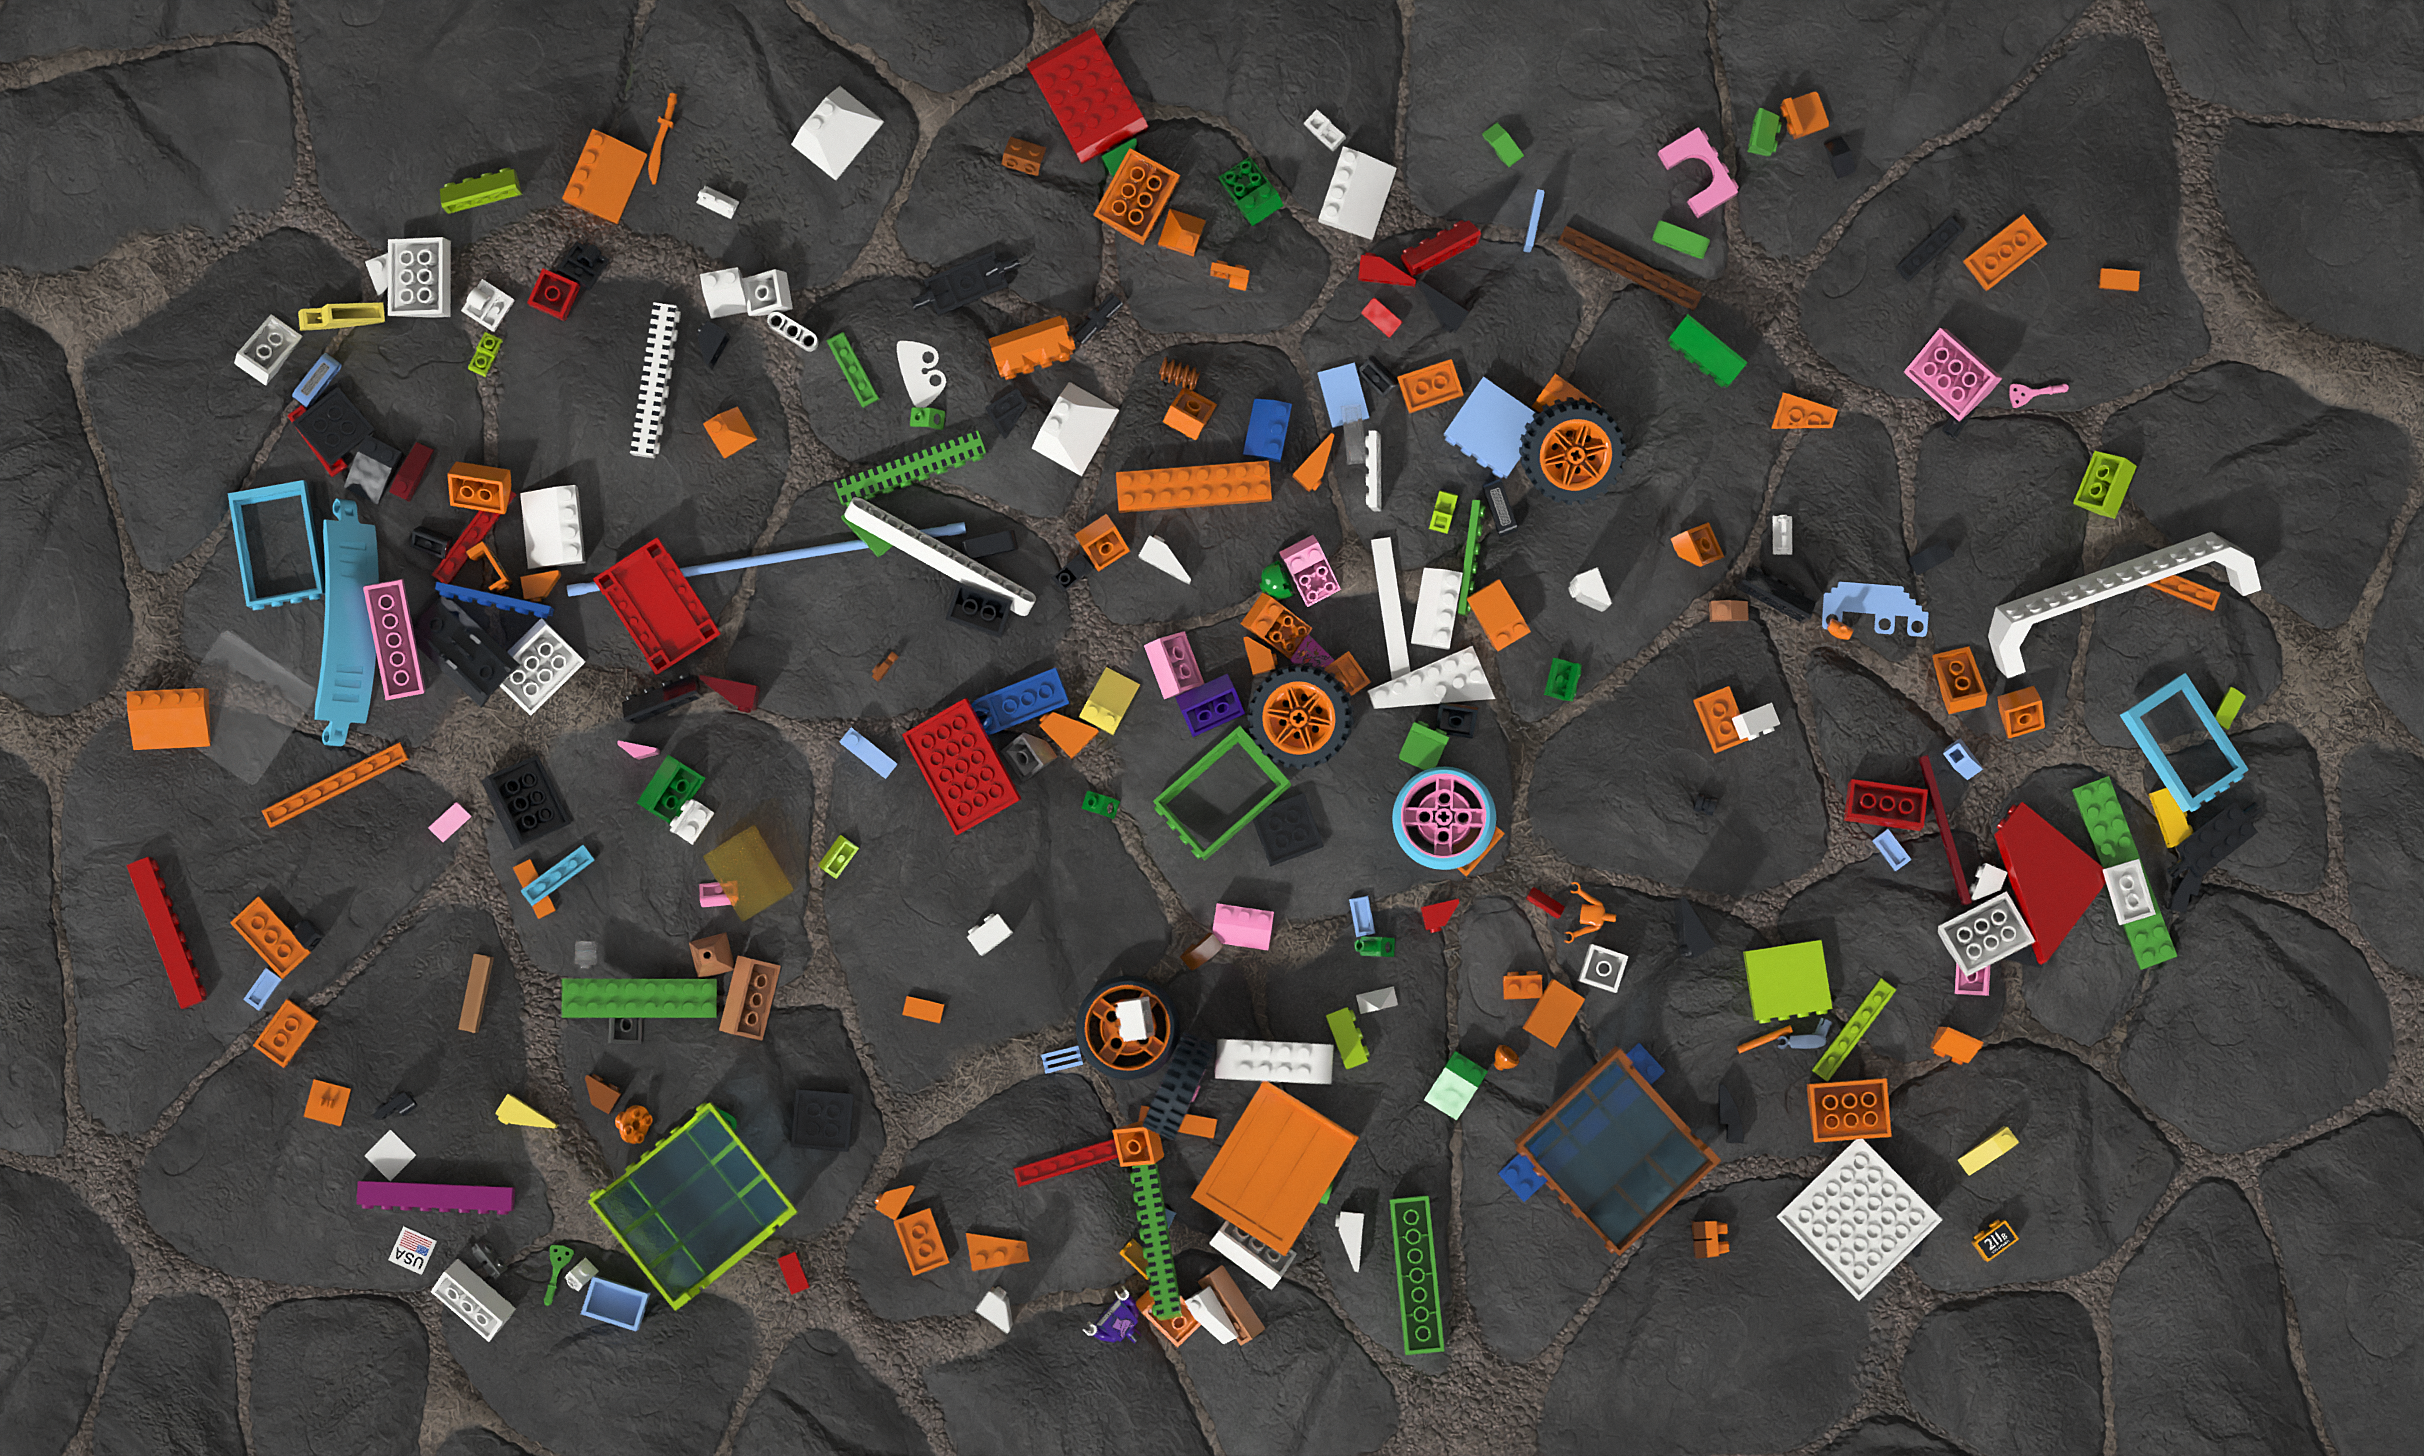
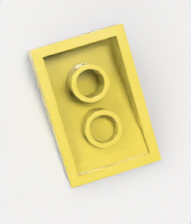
M1106 667L1079 718L1114 736L1140 684Z

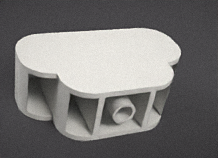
M1217 1039L1215 1078L1331 1084L1333 1045Z

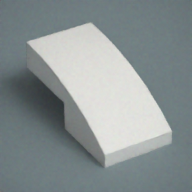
M1318 110L1304 122V125L1332 151L1346 139V136Z

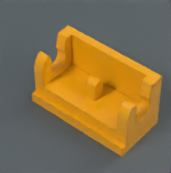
M1132 1238L1119 1254L1148 1280L1149 1278L1146 1274L1148 1260L1144 1259L1143 1247Z

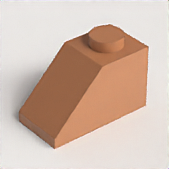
M1711 601L1709 603L1710 622L1748 621V601Z

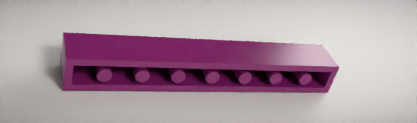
M358 1181L356 1205H362L363 1209H374V1205H379L381 1209L393 1210V1206H401L400 1210H412V1207H420V1211H431L432 1208H439V1212H451V1209H458L459 1213H470V1209L478 1210L480 1214H489V1210H497V1214L508 1215L509 1211H514L515 1187Z

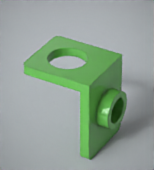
M913 407L911 410L910 426L943 430L945 411L934 408ZM935 414H938L940 417L937 425L934 422Z

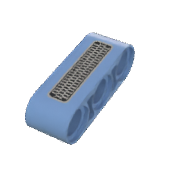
M324 353L294 390L292 397L309 408L335 377L342 364L329 354Z

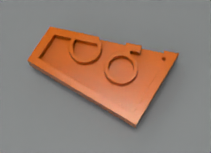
M1783 392L1771 429L1832 428L1838 410Z
M966 1233L972 1271L1030 1261L1026 1241Z

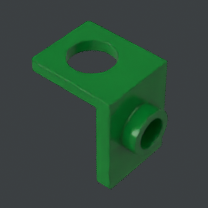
M1087 791L1082 809L1114 819L1120 801ZM1110 803H1112L1113 809L1110 813H1108L1107 807Z

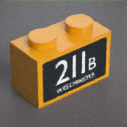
M1997 1219L1989 1225L1990 1229L1986 1232L1982 1230L1974 1236L1975 1240L1971 1243L1984 1261L1989 1262L2019 1240L2006 1220L1999 1221Z

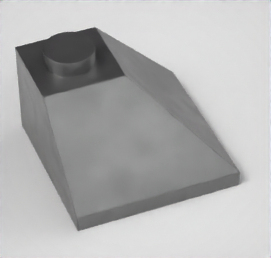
M1022 733L1001 750L1022 782L1057 758V755L1047 741L1027 733Z

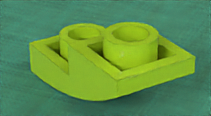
M485 332L476 347L477 351L468 369L486 377L499 351L502 339Z

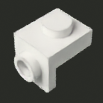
M585 1257L565 1276V1279L571 1288L579 1291L599 1271Z

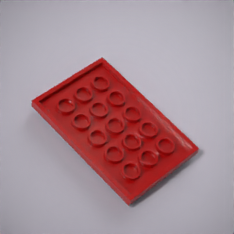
M968 698L959 701L902 734L956 836L1022 800Z

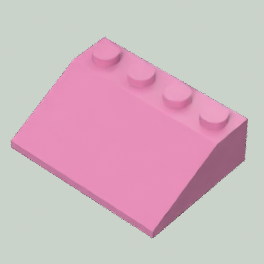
M1940 328L1904 371L1907 376L1958 421H1961L2002 380V377L1949 330Z

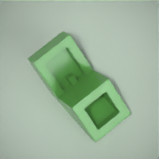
M1498 123L1482 133L1484 139L1495 149L1498 157L1508 167L1524 156L1509 134Z

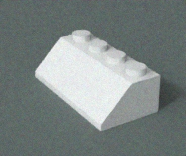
M1424 568L1411 638L1412 644L1449 650L1462 572Z
M1598 568L1577 575L1570 582L1569 592L1571 597H1575L1578 602L1601 612L1605 611L1612 604Z
M1227 1220L1209 1243L1271 1290L1297 1255V1253L1290 1249L1287 1255L1284 1256Z
M459 1259L444 1271L431 1291L488 1342L491 1341L516 1310L510 1302L500 1296L495 1289L491 1288Z
M999 1286L997 1288L992 1287L976 1311L1008 1333L1013 1326L1009 1298L1005 1296L1007 1292Z

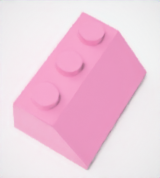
M1185 631L1159 638L1144 645L1164 699L1177 696L1204 684Z
M1217 903L1212 933L1222 944L1268 950L1274 912Z

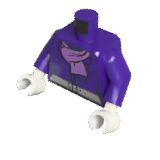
M1121 1286L1124 1290L1123 1293L1118 1294L1115 1291L1118 1298L1094 1324L1089 1321L1087 1322L1091 1327L1089 1330L1083 1329L1086 1334L1102 1341L1113 1343L1116 1341L1121 1342L1125 1336L1135 1343L1142 1334L1134 1328L1139 1322L1138 1307L1125 1286Z

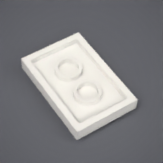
M2139 859L2103 869L2119 925L2155 915Z

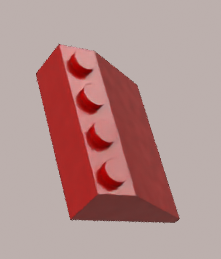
M1461 220L1453 225V229L1449 231L1444 229L1436 234L1437 237L1431 240L1426 238L1419 243L1420 246L1405 249L1400 259L1409 276L1413 278L1478 244L1481 237L1480 230L1469 220L1466 222Z

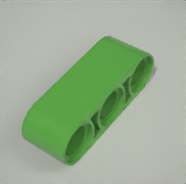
M1658 221L1652 240L1700 259L1704 258L1710 240L1706 237L1663 221Z

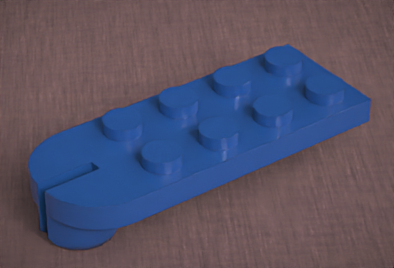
M1053 668L980 697L971 705L977 717L987 714V718L980 720L987 735H991L1068 705L1070 701L1057 668Z

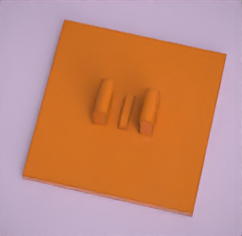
M314 1079L303 1117L341 1126L351 1089Z

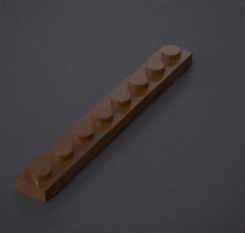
M1565 226L1557 244L1692 311L1695 310L1703 294L1568 226Z

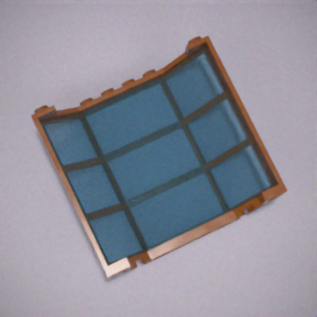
M1615 1046L1513 1142L1517 1145L1515 1148L1522 1157L1526 1156L1535 1166L1533 1171L1539 1177L1543 1175L1547 1179L1545 1184L1552 1191L1556 1189L1560 1193L1557 1197L1565 1205L1567 1203L1571 1205L1572 1209L1570 1211L1577 1218L1581 1216L1606 1242L1604 1246L1611 1254L1615 1252L1620 1256L1722 1160L1695 1134L1690 1135L1692 1130L1649 1085L1635 1067L1631 1066L1633 1062L1626 1054Z

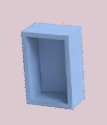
M595 1275L592 1277L581 1314L638 1331L651 1292Z

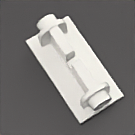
M704 186L703 190L701 189L698 194V204L730 219L739 204V201L707 186Z
M1773 516V554H1792V516Z

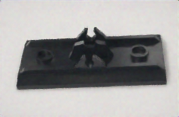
M443 596L438 598L413 625L417 647L481 708L508 676L521 666L451 598Z

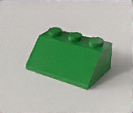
M668 754L637 803L671 824L676 816L679 817L683 812L681 808L687 800L693 799L706 778Z

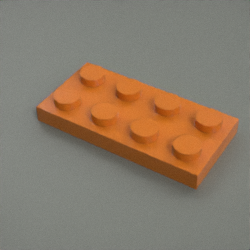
M2023 214L1963 262L1983 288L1988 291L2046 246L2047 243Z
M260 896L230 922L282 979L312 953L309 949L302 947L292 934L293 932Z

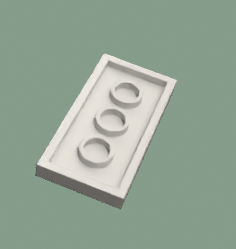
M1369 431V436H1366L1365 439L1366 447L1369 450V455H1366V466L1369 469V474H1366V486L1369 487V493H1366V505L1373 511H1381V435L1377 431Z

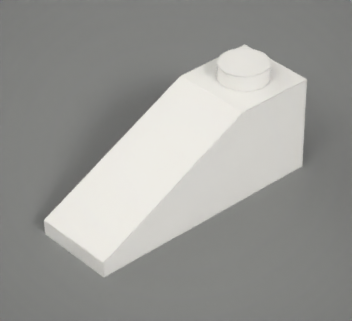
M1154 535V537L1149 536L1139 554V558L1190 584V577L1168 546L1164 544L1165 540L1157 535Z
M1340 1211V1215H1336L1335 1227H1339L1338 1231L1354 1271L1359 1272L1364 1214Z
M1210 1286L1196 1292L1185 1301L1193 1317L1220 1342L1225 1344L1239 1337Z

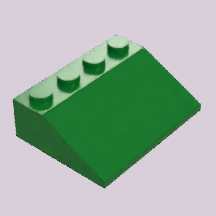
M1688 314L1668 339L1669 345L1674 350L1682 351L1685 354L1684 357L1689 362L1698 364L1700 366L1699 370L1705 375L1710 374L1714 377V382L1720 387L1725 386L1727 388L1748 363Z

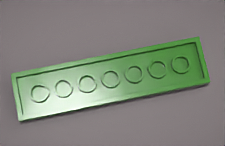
M562 979L561 1018H716L717 979Z

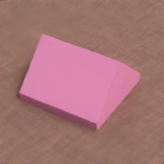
M1956 963L1955 994L1989 996L1990 965L1966 977Z

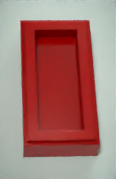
M796 1251L777 1259L791 1295L810 1288Z

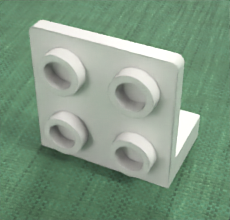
M691 799L690 801L687 800L682 806L681 810L683 812L679 817L676 816L671 822L670 826L672 828L670 831L678 834L693 845L715 813L698 801Z

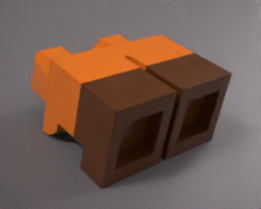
M1715 1220L1691 1221L1693 1239L1711 1238L1708 1240H1693L1694 1258L1716 1257L1719 1254L1729 1252L1728 1241L1718 1242V1234H1728L1727 1223Z

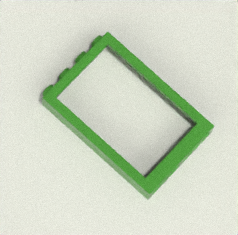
M1239 726L1153 801L1156 805L1154 809L1160 816L1165 815L1168 821L1166 823L1173 831L1177 829L1181 833L1178 837L1185 845L1189 843L1193 847L1191 852L1197 859L1202 857L1205 861L1291 786V783L1273 762L1262 753V750L1258 745L1256 746L1242 727ZM1239 743L1276 784L1277 788L1207 849H1204L1166 804L1235 744Z

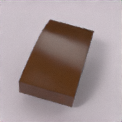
M1209 932L1197 945L1192 944L1180 958L1190 970H1194L1212 958L1224 946L1213 933Z

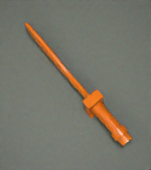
M674 93L669 94L664 118L662 119L659 116L657 121L661 123L651 152L648 167L649 176L654 185L656 184L660 167L662 142L668 126L671 129L674 127V123L670 122L675 104H677V94Z

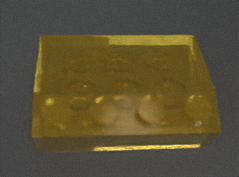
M755 825L742 831L703 856L742 922L789 896L794 891Z

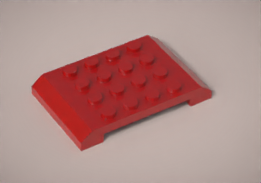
M1094 28L1026 64L1081 164L1148 128L1142 113Z
M658 537L593 578L656 675L721 634L711 615Z

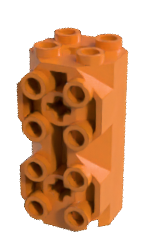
M1060 315L988 339L1000 377H1005V380L1015 378L1017 373L1023 372L1028 374L1035 371L1034 367L1037 365L1046 368L1053 365L1052 362L1054 361L1064 362L1070 360V355L1073 354V350L1076 348L1072 335H1067V332L1070 330L1066 317L1062 318Z

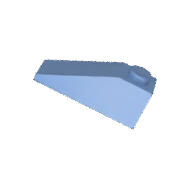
M852 727L840 740L843 746L885 779L898 765Z

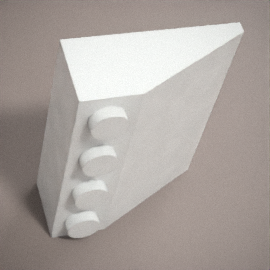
M1343 146L1318 222L1373 240L1397 168Z
M443 237L389 239L388 316L450 317L451 241Z
M568 485L520 493L528 569L586 563L578 487L576 485Z
M541 618L507 651L521 666L510 674L500 687L529 715H532L585 661Z
M2007 891L1938 926L1939 936L1966 977L2035 942Z

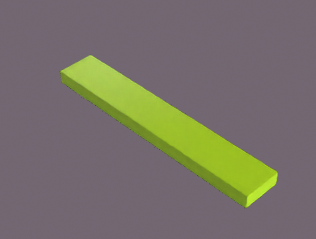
M1880 978L1813 1067L1812 1071L1828 1082L1897 989Z

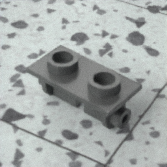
M483 1239L471 1248L472 1254L480 1264L485 1260L488 1262L483 1268L490 1277L493 1276L496 1279L509 1269L505 1265V1261L498 1256L491 1243L487 1242L486 1239Z

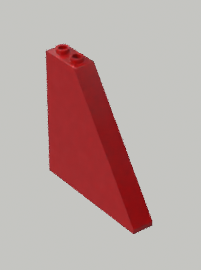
M2021 802L2017 806L2015 804L2011 806L2007 811L2009 816L2006 820L2003 818L1997 824L1996 828L1998 830L1994 835L2023 920L2035 939L2032 947L2037 961L2042 965L2049 960L2106 884L2103 873L2104 868L2026 804Z

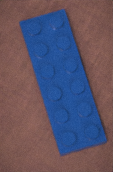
M437 582L435 590L440 592L439 595L451 599L455 595L459 596L458 599H461V601L472 603V600H477V603L489 607H491L492 603L502 610L510 611V608H515L517 613L528 615L529 612H533L536 617L547 619L548 616L553 617L554 609L547 605Z

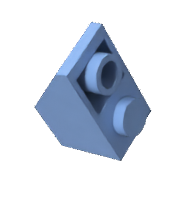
M1961 738L1945 748L1943 753L1953 768L1967 780L1983 770V767Z

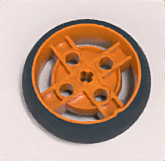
M1118 976L1097 985L1085 997L1079 1008L1076 1020L1077 1041L1087 1061L1101 1073L1122 1080L1143 1078L1159 1070L1174 1053L1180 1034L1178 1012L1170 996L1159 985L1138 976ZM1122 989L1141 991L1142 994L1139 998L1149 996L1151 1010L1158 1003L1165 1016L1166 1036L1164 1042L1155 1037L1157 1025L1153 1013L1152 1020L1155 1035L1149 1037L1148 1043L1142 1045L1138 1040L1124 1042L1123 1037L1119 1033V1026H1121L1120 1018L1110 1022L1107 1019V1013L1109 1011L1116 1012L1118 1003L1127 999L1118 1000L1110 1004L1103 998L1112 992ZM1092 1013L1100 1018L1099 1033L1104 1046L1099 1053L1095 1049L1090 1037L1089 1024ZM1113 1038L1121 1039L1122 1046L1119 1049H1114L1111 1046ZM1146 1051L1153 1056L1150 1060L1135 1066H1120L1113 1063L1119 1055L1129 1057Z

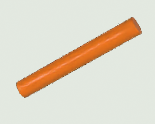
M1790 1025L1739 1045L1737 1050L1740 1054L1775 1040L1780 1036L1790 1034L1793 1030Z

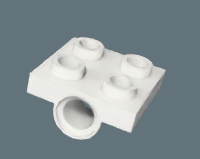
M482 279L478 286L470 292L466 300L467 303L461 311L495 332L515 300Z

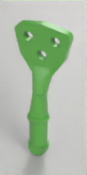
M550 1246L553 1275L550 1283L547 1285L548 1289L544 1298L545 1305L552 1304L555 1289L557 1288V1277L561 1269L570 1262L574 1255V1251L565 1246Z

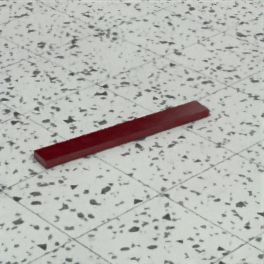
M1928 755L1919 757V764L1961 904H1970L1972 901Z

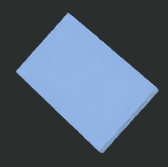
M1537 189L1523 249L1524 252L1530 253L1534 245L1545 193L1544 190Z
M1355 363L1317 373L1332 428L1369 419Z

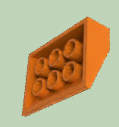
M592 129L562 199L570 205L618 224L648 155L609 135Z
M1129 148L1093 216L1132 240L1144 245L1178 184L1180 175Z
M192 688L127 692V712L133 750L211 746L209 689Z
M1886 1078L1807 1084L1814 1143L1892 1137Z

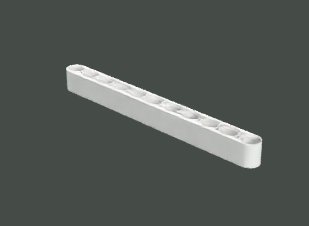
M854 497L845 512V517L850 522L964 585L1012 600L1010 610L1021 616L1029 614L1036 601V596L1032 592L859 497Z

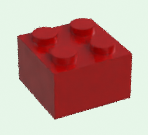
M542 268L527 304L537 310L566 321L580 286L576 282Z

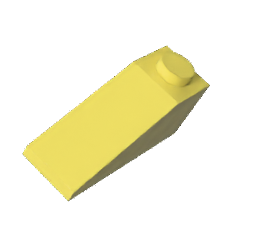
M507 1094L495 1113L499 1116L498 1120L506 1125L511 1123L545 1128H557L559 1125L512 1094Z
M2003 1126L1959 1158L1958 1162L1968 1176H1970L2019 1142L2010 1129Z

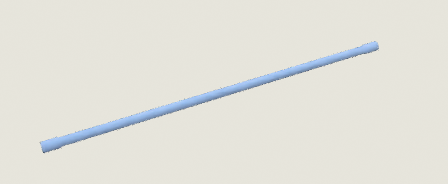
M960 522L920 531L933 538L966 533L965 523ZM860 539L680 568L685 577L869 547ZM595 582L567 585L568 596L600 591Z

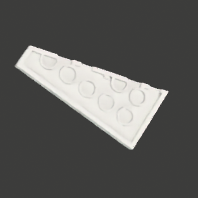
M1473 646L1367 691L1374 709L1439 704L1440 702L1453 703L1495 699Z

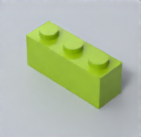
M1348 1007L1326 1015L1346 1070L1368 1062L1367 1057H1370L1367 1047L1361 1044L1360 1039H1363L1360 1028H1355L1353 1021H1356L1353 1010H1348Z

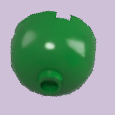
M1279 560L1264 568L1261 574L1262 582L1259 585L1263 593L1267 592L1272 598L1282 600L1294 594L1292 593L1293 588L1287 573L1281 571L1283 565Z

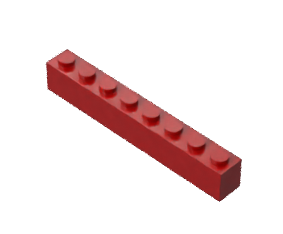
M146 857L126 865L180 1008L186 1009L206 1001L207 991L204 985H201L199 982V970L193 966V954L185 945L187 941L186 936L179 929L178 924H180L177 914L172 911L171 906H173V902L164 890L166 884L164 879L158 874L159 865L156 859L153 860L152 857Z

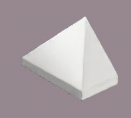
M1394 986L1356 995L1360 1014L1398 1005Z

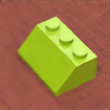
M2094 451L2073 503L2096 514L2115 519L2137 466L2126 458Z

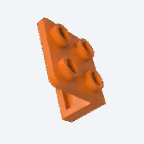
M1812 92L1795 99L1790 97L1784 99L1781 103V113L1783 117H1786L1788 132L1794 139L1820 131L1829 126L1817 92Z

